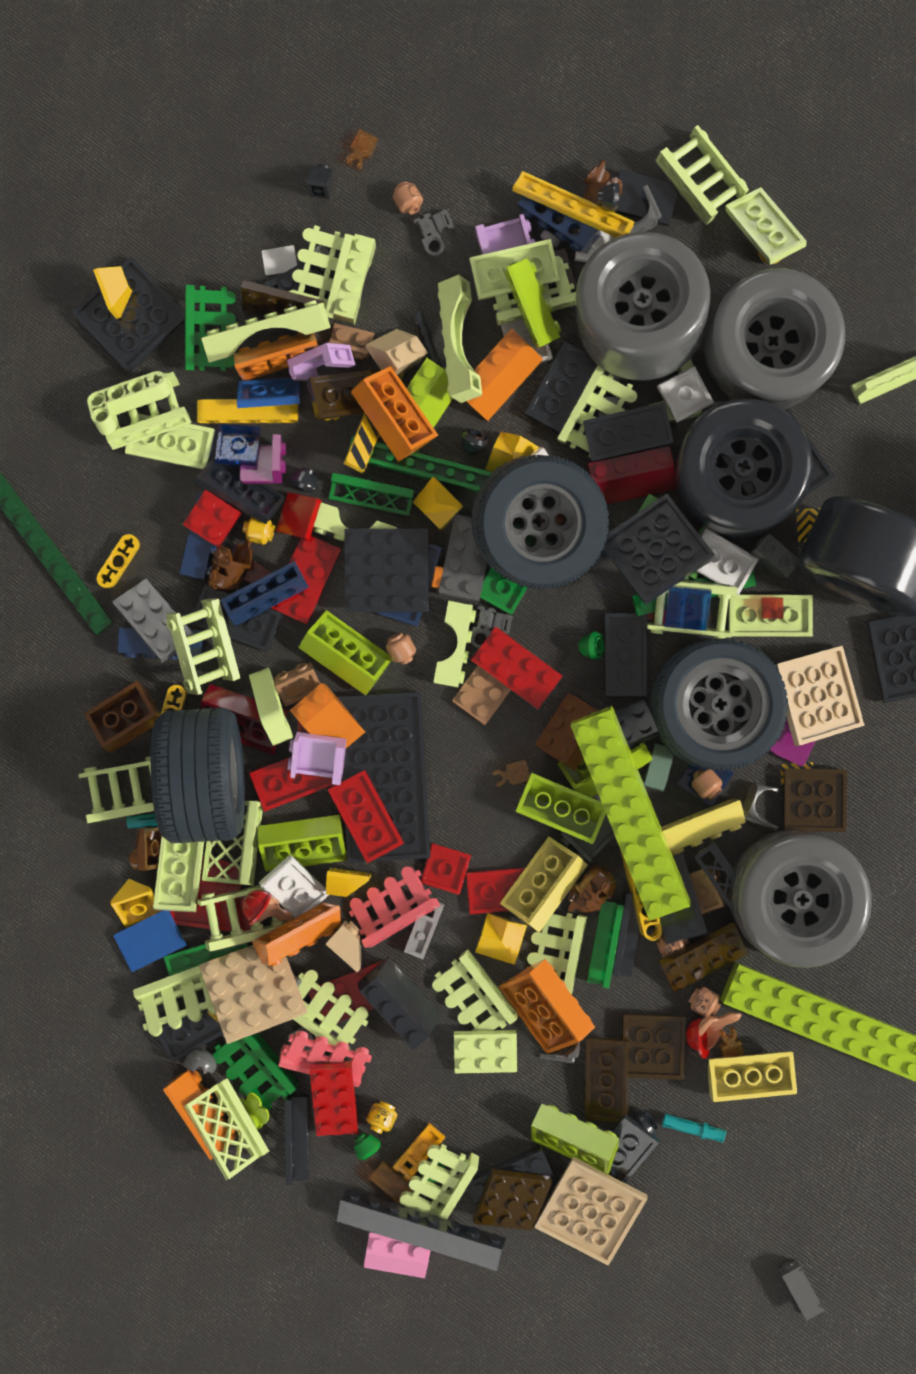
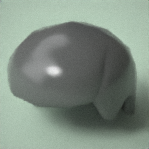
M201 1049L191 1051L182 1064L185 1068L192 1071L200 1067L201 1070L203 1069L204 1074L207 1072L214 1073L217 1068L216 1060L212 1054Z

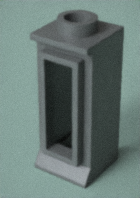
M797 1260L784 1263L782 1268L778 1270L806 1321L825 1311Z

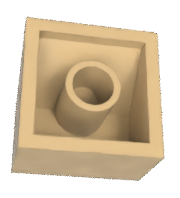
M399 329L365 346L381 370L391 366L397 375L417 366L428 354L417 336Z
M345 920L328 939L326 945L358 972L362 965L361 934L358 932L360 929L352 921L348 923Z

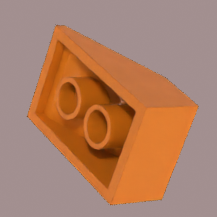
M323 683L290 710L310 734L347 739L346 748L365 733L364 729L330 688Z

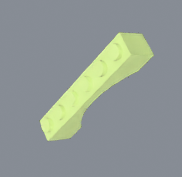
M456 275L438 283V298L441 308L440 317L443 327L442 336L445 346L444 355L447 365L448 393L450 397L462 403L481 396L482 388L480 375L467 362L462 346L463 322L472 302L470 282L460 275Z
M315 300L304 303L305 308L299 310L294 306L284 309L285 314L277 315V312L266 314L264 320L258 321L256 317L246 320V325L240 327L238 323L226 326V331L219 332V329L208 331V336L201 338L208 361L213 362L234 355L238 347L249 336L262 329L288 328L305 335L328 329L330 324L324 304H317Z

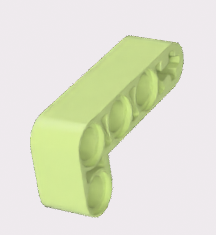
M155 371L96 391L87 399L91 418L102 435H109L116 429L114 415L164 399L171 393V387L164 373Z
M269 667L250 674L249 678L258 713L273 746L293 738Z

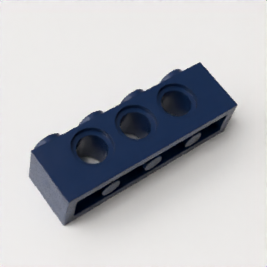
M525 196L518 203L521 210L520 213L524 214L525 218L529 220L533 218L537 221L539 227L546 231L548 229L553 231L554 236L562 242L566 240L571 243V248L579 253L583 251L587 254L601 235L600 230L552 208L547 207L543 213H538L537 210L545 205ZM558 217H562V218H563V221H562L561 223H559V224H555V223H554V220H555L556 218H558ZM579 228L578 234H570L572 229Z
M294 561L221 599V602L229 618L237 626L306 590L309 586Z

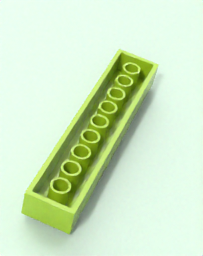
M610 706L572 721L571 728L649 920L651 921L690 907V898L613 707Z
M735 961L720 998L723 1004L916 1082V1034Z

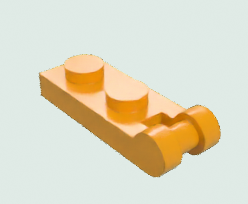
M429 1122L403 1155L394 1163L392 1168L396 1172L400 1171L404 1175L403 1177L409 1181L418 1171L419 1163L429 1158V1146H439L445 1139V1135ZM406 1161L412 1164L410 1168L404 1165Z

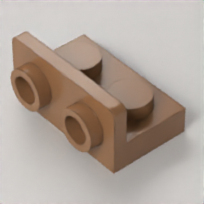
M334 323L331 339L328 343L350 345L353 358L363 360V358L369 359L370 353L365 346L374 340L375 333Z
M311 662L301 663L295 669L288 672L283 671L273 679L285 707L305 698L321 684Z
M702 869L689 873L702 914L726 905V902ZM715 870L714 879L716 882H721L719 870Z

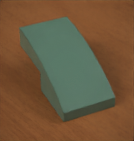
M655 743L651 754L653 760L650 761L647 767L644 786L663 792L672 764L673 754L665 746Z

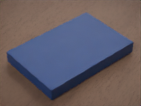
M292 377L238 381L237 408L300 404L301 383L298 380H293Z
M162 910L113 935L131 972L186 945L169 910Z

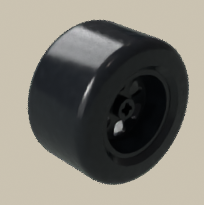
M758 399L726 401L710 408L699 416L684 436L675 464L677 494L686 512L701 527L708 528L719 536L726 538L746 539L757 537L781 525L804 499L812 478V451L801 426L790 414L780 407ZM745 441V452L735 454L731 448V443ZM756 446H759L767 453L768 456L765 459L757 461L752 456ZM719 454H724L730 459L729 467H716L715 464ZM742 464H746V469H748L744 473L741 472L740 468ZM769 468L771 470L768 482H763L757 478L758 469ZM727 475H730L735 481L732 489L729 491L719 483V480ZM751 482L756 489V493L743 496L741 494L742 484Z
M833 496L826 499L821 505L798 556L797 563L801 572L821 586L859 604L897 616H916V520L889 508L858 498Z

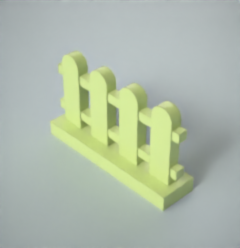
M315 225L314 229L307 228L303 231V238L310 242L309 250L301 249L298 252V259L305 262L303 270H295L292 274L293 280L300 283L298 291L291 290L289 292L324 300L327 317L334 319L333 312L354 236L345 234L344 238L340 237V232L335 231L334 235L319 231L320 227ZM319 244L330 247L329 256L314 252L315 245ZM336 249L341 251L339 259L335 258ZM310 265L326 268L324 276L310 273ZM331 270L335 271L334 279L329 278ZM305 285L319 288V297L304 293ZM326 291H330L329 299H324Z
M555 256L560 282H556V288L549 289L548 284L543 285L545 293H542L545 301L549 300L553 311L576 305V292L571 293V290H574L573 283L569 284L565 271L569 269L568 263L564 264L559 256ZM508 294L495 296L497 304H493L494 311L499 310L496 313L498 326L523 319L518 307L511 308V306L517 305L515 299L509 300ZM551 295H559L558 297L551 298Z
M597 366L562 429L558 442L565 445L568 441L571 443V448L575 449L578 446L589 452L587 438L583 435L585 431L583 421L596 418L593 416L596 410L606 415L626 411L621 408L624 402L634 403L637 399L636 392L632 390L633 385L628 383L626 387L613 380L614 375L609 374L608 377L605 376V370ZM597 387L601 388L598 395L594 393ZM606 391L620 398L617 405L603 398ZM587 405L591 406L588 413L584 411ZM577 423L581 424L578 431L574 430Z
M567 913V916L552 914L544 925L542 932H535L532 935L531 940L534 944L539 945L538 953L531 952L527 957V961L533 965L546 959L553 969L556 970L559 978L561 971L566 972L565 980H561L572 995L587 916L579 914L576 919L572 918V913ZM549 926L564 929L563 937L547 934ZM569 931H574L573 939L568 938ZM544 948L559 949V957L543 954ZM565 951L570 952L569 959H564Z
M468 949L460 955L459 962L457 959L451 962L453 966L443 974L440 971L435 974L436 979L432 984L433 989L438 992L446 989L449 993L445 999L446 1006L454 1008L458 1005L462 1010L458 1015L459 1023L467 1024L471 1022L474 1026L472 1031H493L499 1026L503 1029L507 1025L505 1021L510 1025L517 1020V1012ZM462 976L466 983L454 991L450 984ZM475 993L479 999L467 1007L463 1001ZM493 1004L496 1006L498 1011L494 1009V1007L492 1006ZM487 1009L491 1016L479 1023L476 1017Z
M199 966L133 990L134 997L141 1003L138 1005L139 1010L144 1011L147 1023L143 1024L144 1030H148L155 1037L162 1033L163 1024L168 1023L173 1029L180 1028L182 1017L188 1016L193 1022L199 1021L202 1017L201 1010L208 1008L211 1014L216 1015ZM203 989L206 1002L199 1004L196 991ZM183 996L186 1009L179 1011L177 998ZM164 1004L166 1016L160 1018L157 1005Z
M309 970L306 974L301 973L298 977L302 982L298 989L302 999H304L311 988H314L318 993L310 1004L303 1000L307 1014L293 1020L316 1037H326L330 1045L335 1046L338 1042H345L347 1044L350 1042L353 1044L356 1041L353 1036L360 1026L368 1024L366 1020L369 1014L368 1009L359 1007L356 1011H353L349 1008L352 1002L349 995L344 994L339 999L332 995L335 991V986L331 982H326L322 987L315 983L318 979V973L315 970ZM329 999L335 1005L325 1017L320 1011ZM346 1012L352 1017L345 1027L341 1029L336 1024ZM316 1017L322 1021L320 1025L314 1021ZM331 1031L337 1032L339 1034L338 1037L331 1034Z
M443 1144L441 1146L431 1145L428 1148V1156L432 1161L423 1160L419 1163L418 1171L423 1176L422 1178L419 1176H412L410 1178L409 1187L414 1191L413 1193L409 1191L402 1192L400 1202L407 1208H414L420 1212L437 1215L447 1220L478 1170L479 1156L471 1153L467 1160L465 1159V1154L461 1153L459 1156L446 1150V1146ZM438 1162L452 1168L451 1171L438 1166ZM431 1178L442 1183V1186L440 1187L427 1180ZM421 1193L425 1196L432 1198L433 1200L432 1202H430L418 1195Z

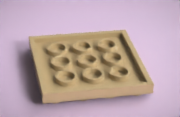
M843 646L775 664L787 690L788 713H786L794 746H800L864 726Z
M254 945L199 965L227 1044L307 1014L287 957L282 958V962L275 966L262 964Z
M572 1157L537 1218L534 1228L609 1266L647 1201V1194Z

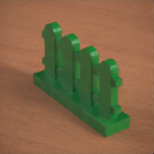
M185 285V370H194V366H199V370L205 371V366L220 367V371H226V367H232L235 364L233 356L209 362L201 339L208 336L205 333V324L221 325L222 332L226 331V325L235 323L236 317L233 313L226 312V304L234 303L236 296L233 292L227 291V287H221V291L205 290V286H200V290H195V285ZM194 303H199V311H194ZM205 303L221 304V312H205ZM194 324H199V332H194ZM194 345H199V353H194Z
M259 1033L229 1044L226 1043L223 1046L219 1043L215 1047L217 1051L213 1054L216 1063L221 1064L226 1061L230 1066L226 1071L227 1078L234 1080L239 1077L243 1081L239 1088L240 1093L244 1096L251 1092L255 1093L260 1098L262 1107L268 1111L273 1107L271 1103L281 1096L284 1099L288 1093L290 1095L300 1085V1082L289 1069L278 1066L280 1058ZM241 1048L245 1055L235 1062L231 1055ZM255 1064L259 1070L248 1078L244 1071ZM268 1080L272 1086L262 1094L258 1087Z

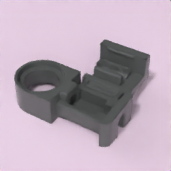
M447 209L433 215V218L430 213H427L423 218L418 217L414 220L415 225H419L424 239H422L425 250L432 257L440 256L444 251V244L439 232L442 233V230L446 227L452 228V230L455 229ZM432 241L440 243V248L436 252L429 250V244Z
M482 606L477 608L480 610L477 627H473L471 642L475 647L480 648L482 646L476 643L475 637L479 633H483L488 638L492 632L489 629L494 630L497 627L509 635L513 616L500 613L494 615L493 613H496V610L493 608ZM506 620H508L506 630H504Z

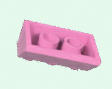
M370 1232L363 1268L425 1278L430 1250Z

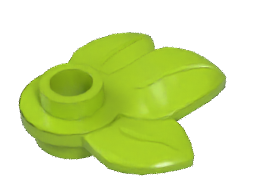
M249 1093L246 1100L239 1098L257 1130L268 1122L269 1112L266 1108L262 1107V1102L255 1093Z

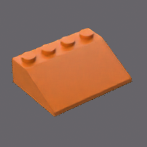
M298 331L297 335L291 337L284 335L279 337L278 341L271 343L270 341H264L259 343L258 347L252 349L250 347L241 348L238 350L239 353L234 354L235 368L242 380H251L289 368L288 359L318 347L315 333L305 335Z
M546 959L533 964L498 987L546 1054L579 1043L595 1028L590 1017L585 1014L579 1006L577 999L571 995L565 983L558 977L552 965Z

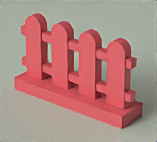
M404 867L401 871L403 877L401 881L398 882L396 878L388 877L384 881L386 890L380 892L378 888L372 887L367 891L369 900L365 903L360 898H353L350 901L352 910L349 913L351 917L356 916L362 928L359 930L360 934L366 935V938L361 940L365 948L375 946L440 906L437 898H429L428 895L432 893L430 889L425 890L419 879L421 875L419 870L415 871L412 867ZM406 884L413 895V898L410 900L406 898L401 888ZM388 895H390L396 906L392 911L384 899ZM417 903L418 906H417L416 908L412 909L411 906H412L413 904ZM371 905L379 917L375 921H373L367 910ZM400 914L401 917L395 920L394 916ZM382 924L384 927L378 930L377 926Z
M297 1031L295 1035L290 1034V1045L283 1044L278 1066L310 1074V1064L346 1063L349 1061L344 1060L345 1056L350 1057L354 1086L359 1087L362 1073L365 1072L366 1066L364 1064L365 1062L370 1063L372 1055H369V1050L364 1047H359L356 1051L348 1049L349 1045L345 1042H338L334 1046L328 1044L326 1037L319 1036L315 1040L308 1039L306 1032ZM304 1046L311 1047L310 1051L304 1050ZM325 1051L331 1052V1055H330V1056L323 1055V1054H324Z

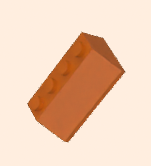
M511 328L474 370L480 375L482 395L466 402L489 421L541 363L543 358Z
M391 366L363 379L351 391L398 461L411 455L438 436Z
M323 902L253 940L252 943L261 963L275 966L281 963V959L287 955L290 957L299 953L300 948L316 944L318 938L334 934L336 932L335 929L341 926L340 908L338 905Z
M187 1069L172 1079L163 1091L211 1160L213 1157L184 1108L186 1104L209 1088L203 1086L201 1083L202 1078L196 1070ZM211 1093L209 1103L215 1104V1102L212 1099L214 1098L213 1094ZM193 1105L192 1108L195 1113L202 1116L203 1105ZM208 1107L206 1117L215 1120L216 1109ZM221 1111L219 1121L228 1123L224 1117L225 1112ZM205 1122L204 1129L207 1133L212 1134L214 1124ZM218 1125L217 1136L225 1138L227 1128ZM231 1129L230 1140H235L237 1137L235 1134L237 1133L236 1130ZM216 1140L215 1148L218 1152L223 1151L224 1142Z

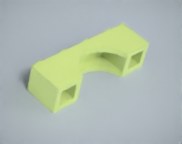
M358 234L354 235L333 312L336 320L355 325L364 281L376 248L375 239Z
M324 503L320 504L313 527L314 532L321 535H326V532L334 534V539L345 542L344 529L349 528L341 522L338 508ZM376 521L368 529H397V527Z
M448 601L445 623L455 631L458 643L451 657L437 662L434 683L452 687H458L459 683L463 684L465 672L461 671L462 663L467 664L469 651H465L466 643L471 642L472 637L469 625L470 622L474 623L476 611L472 610L473 605Z

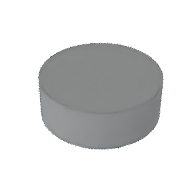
M543 230L540 235L543 241L551 239L554 248H557L561 242L556 236L546 230Z

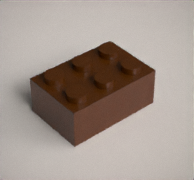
M136 681L85 712L84 715L102 748L112 753L153 728L155 720L160 716V713L145 686Z
M568 692L535 745L576 771L584 758L571 728V723L576 719L599 710Z

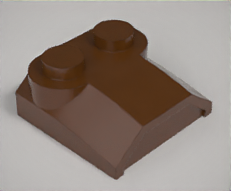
M158 826L138 828L135 849L132 850L128 859L129 864L134 870L158 868L162 838Z

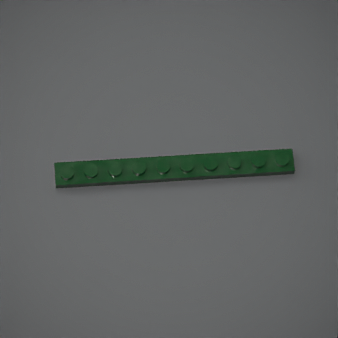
M0 471V508L93 632L99 635L114 622Z

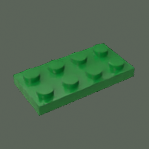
M518 523L514 526L515 529L522 527ZM526 536L525 544L527 546L533 545L535 542L534 536ZM491 567L483 581L480 598L512 615L527 587L509 581Z

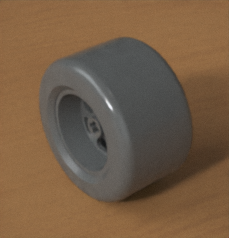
M655 232L624 234L598 248L585 263L576 288L578 334L583 347L591 359L615 376L642 381L667 376L684 366L700 347L707 326L710 284L703 264L685 244L675 238ZM634 290L630 295L624 294L628 291ZM656 294H662L669 302L657 301ZM627 303L629 311L623 315H618L615 304ZM655 310L666 314V317L659 323H655L651 317ZM634 316H640L644 319V326L629 323Z
M772 268L750 274L737 282L726 293L708 323L704 338V356L709 374L717 387L731 400L758 399L774 404L783 410L796 406L821 387L837 368L845 345L843 315L831 292L822 283L808 274L787 268ZM770 317H779L784 320L780 330L771 328ZM755 321H758L763 328V332L759 336L750 333L748 330ZM790 330L796 331L799 341L797 344L786 342L785 334ZM773 340L775 342L774 345L769 346L768 343ZM746 343H755L758 347V353L752 356L747 349ZM783 351L792 353L795 357L788 366L784 365L780 359V354ZM762 358H771L773 368L762 365L760 363Z
M801 830L775 832L753 843L742 854L734 867L737 875L734 884L731 881L729 883L734 886L729 887L728 894L729 899L733 901L732 905L735 913L734 915L731 911L733 920L741 934L750 944L776 962L798 968H811L829 964L847 954L858 943L866 930L872 908L869 880L857 858L843 845L830 838ZM796 872L798 884L790 887L784 881V876ZM810 873L817 875L821 879V883L813 889L806 885ZM776 889L786 893V901L784 903L774 904L773 895ZM827 893L825 907L817 906L816 896ZM802 895L805 897V900H801L800 903L797 901V897ZM787 909H791L796 913L792 924H788L781 919V914ZM808 911H813L818 918L806 926L804 914Z

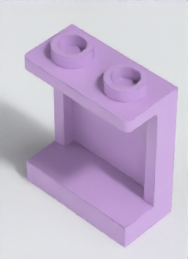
M520 214L517 219L484 227V224L475 226L481 255L535 243L534 239H530L529 232L531 231L529 219L525 220L524 214Z
M325 343L287 360L292 379L298 381H306L309 377L318 376L317 368L323 365L345 368L355 365L350 345Z
M297 732L295 739H291L289 752H293L292 758H289L287 768L291 770L290 778H295L297 773L332 778V784L340 785L343 776L347 739Z

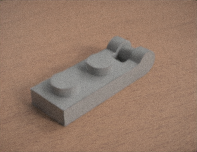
M439 903L440 906L433 910V917L424 915L415 921L404 950L405 953L424 959L444 904Z

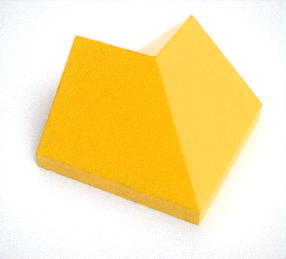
M121 266L94 269L93 271L108 310L116 319L120 318L132 293Z
M500 432L485 470L493 472L499 466L512 459L531 455L539 447L522 436Z
M435 477L431 478L413 501L440 531L449 524L463 507Z
M330 868L327 871L326 894L347 897L368 882L371 878V873Z
M131 879L126 881L111 900L112 907L126 928L162 911L153 909L155 895L151 888Z
M487 913L475 953L515 965L527 925Z

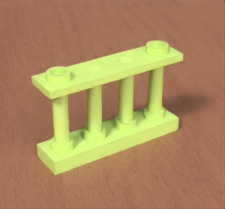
M697 125L689 136L691 138L689 142L674 153L670 152L666 147L659 153L655 161L705 225H707L717 215L716 208L733 195H736L738 199L745 196L749 189L745 181L739 178L712 144L707 133ZM697 146L704 156L688 168H683L678 159ZM710 162L717 172L701 184H695L690 176ZM720 179H723L729 186V189L714 200L709 201L703 192Z
M174 372L164 373L171 387V393L167 396L171 411L159 415L155 401L148 404L151 418L140 421L136 408L129 410L132 424L120 428L117 415H114L116 429L113 433L106 435V439L113 450L191 423L185 407L179 408L173 387L180 384Z
M682 580L671 588V590H677L676 593L678 594L675 625L662 624L665 595L668 592L666 591L657 597L654 623L647 622L646 627L651 629V633L663 634V631L711 635L713 639L731 637L732 633L730 630H725L728 599H731V596H737L738 588L735 585ZM689 591L697 592L699 596L695 627L683 626L686 596L689 595ZM710 593L718 594L720 598L716 629L704 628L707 597H710Z
M205 599L201 601L202 610L180 617V613L166 614L167 627L171 631L184 677V687L189 694H202L200 685L219 677L230 681L240 678L219 599ZM205 617L208 629L186 637L183 625ZM211 637L214 645L213 649L192 657L189 645ZM217 657L219 669L197 677L194 665Z
M145 757V762L98 771L97 767L84 769L85 773L79 774V778L88 777L93 803L92 814L86 815L87 823L154 811L153 802L145 804V800L142 799L137 767L149 765L151 775L150 757ZM129 770L134 797L133 806L125 807V804H122L116 771ZM108 773L114 806H112L113 810L105 811L104 807L102 808L96 775Z
M258 885L219 895L208 893L202 895V899L197 900L198 905H206L212 934L210 940L205 941L207 950L214 951L251 942L286 923L272 917L271 925L263 926L260 922L252 924L251 930L243 931V929H240L234 898L248 895V893L254 890L266 891ZM224 900L227 902L232 927L231 935L227 936L220 934L214 906L215 902Z

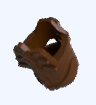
M600 160L599 165L594 166L586 179L583 180V183L587 185V189L582 197L601 207L602 204L598 203V191L603 190V186L616 182L620 185V196L623 187L622 180L616 177L609 179L610 174L604 169L605 161Z
M246 539L244 544L236 543L231 551L223 545L219 548L217 547L213 553L215 558H212L213 565L208 577V584L212 589L236 592L240 588L244 570H251L253 552L250 549L251 541Z
M600 866L592 867L584 875L580 883L575 882L567 897L570 901L567 910L572 912L578 909L586 913L601 910L600 906L607 899H610L617 889L613 875Z

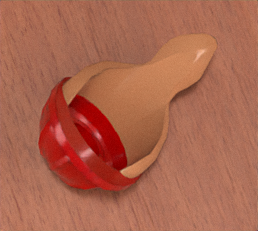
M254 890L248 893L242 901V910L249 925L260 922L270 916L284 922L293 919L287 909L280 908L279 900L270 892Z
M728 1012L723 1016L701 1017L693 1021L688 1026L686 1032L688 1045L699 1051L703 1059L708 1058L710 1049L717 1043L723 1027L738 1021L741 1013Z

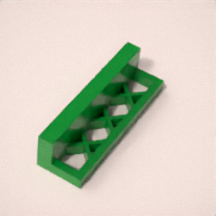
M337 473L332 474L329 500L410 516L414 490ZM336 485L345 486L349 492L343 497L334 496ZM359 490H365L369 498L361 502L357 501L353 494ZM379 494H384L389 502L380 506L376 504L373 498ZM400 498L407 499L406 511L398 510L393 502Z
M605 901L600 906L602 909L599 910L587 982L600 984L603 988H609L624 905L622 903Z

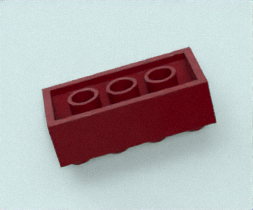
M670 446L589 463L586 467L590 477H593L596 484L599 485L607 505L645 497L649 494L654 495L676 490L674 464Z
M210 684L202 698L200 709H228L236 716L241 744L275 755L278 744L273 746L262 725L255 699ZM283 709L284 716L287 719L288 711Z

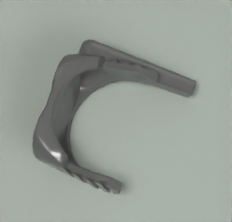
M648 185L644 186L643 189L647 196L649 211L642 220L634 223L630 233L650 230L657 225V220L662 217Z
M752 783L742 805L745 820L777 831L778 826L768 823V821L761 819L757 815L755 802L763 791L772 790L779 792V789Z
M580 1042L573 1044L570 1050L564 1054L542 1053L540 1058L574 1063L575 1058L579 1056Z

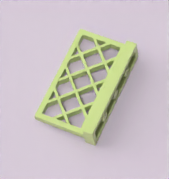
M916 356L851 385L850 387L858 405L915 380Z
M245 801L247 813L244 816L245 824L243 823L244 835L239 839L235 837V842L226 849L221 841H207L202 881L254 886L258 853V826H261L263 812L261 802ZM218 843L224 852L215 858L211 851L212 847ZM238 845L242 853L235 860L229 851ZM227 854L233 863L226 869H223L218 861ZM216 864L221 873L215 878L207 877L209 868ZM234 866L239 870L238 880L231 879L227 874Z
M228 1079L216 1083L184 1106L226 1180L233 1177L257 1158L269 1152ZM212 1092L218 1098L217 1105L209 1103ZM193 1105H203L202 1116L195 1113L192 1108ZM208 1107L216 1109L215 1120L206 1117ZM221 1111L226 1112L228 1115V1123L219 1121ZM205 1122L214 1124L212 1134L207 1133L204 1129ZM218 1125L227 1128L225 1138L217 1136ZM231 1129L236 1130L239 1134L238 1142L230 1140ZM216 1140L224 1142L223 1153L218 1152L215 1148ZM229 1144L237 1146L236 1156L227 1154ZM242 1148L248 1150L251 1155L249 1159L240 1158ZM226 1159L235 1161L234 1170L231 1172L226 1167Z

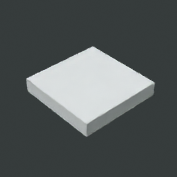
M695 366L657 386L676 423L714 404Z

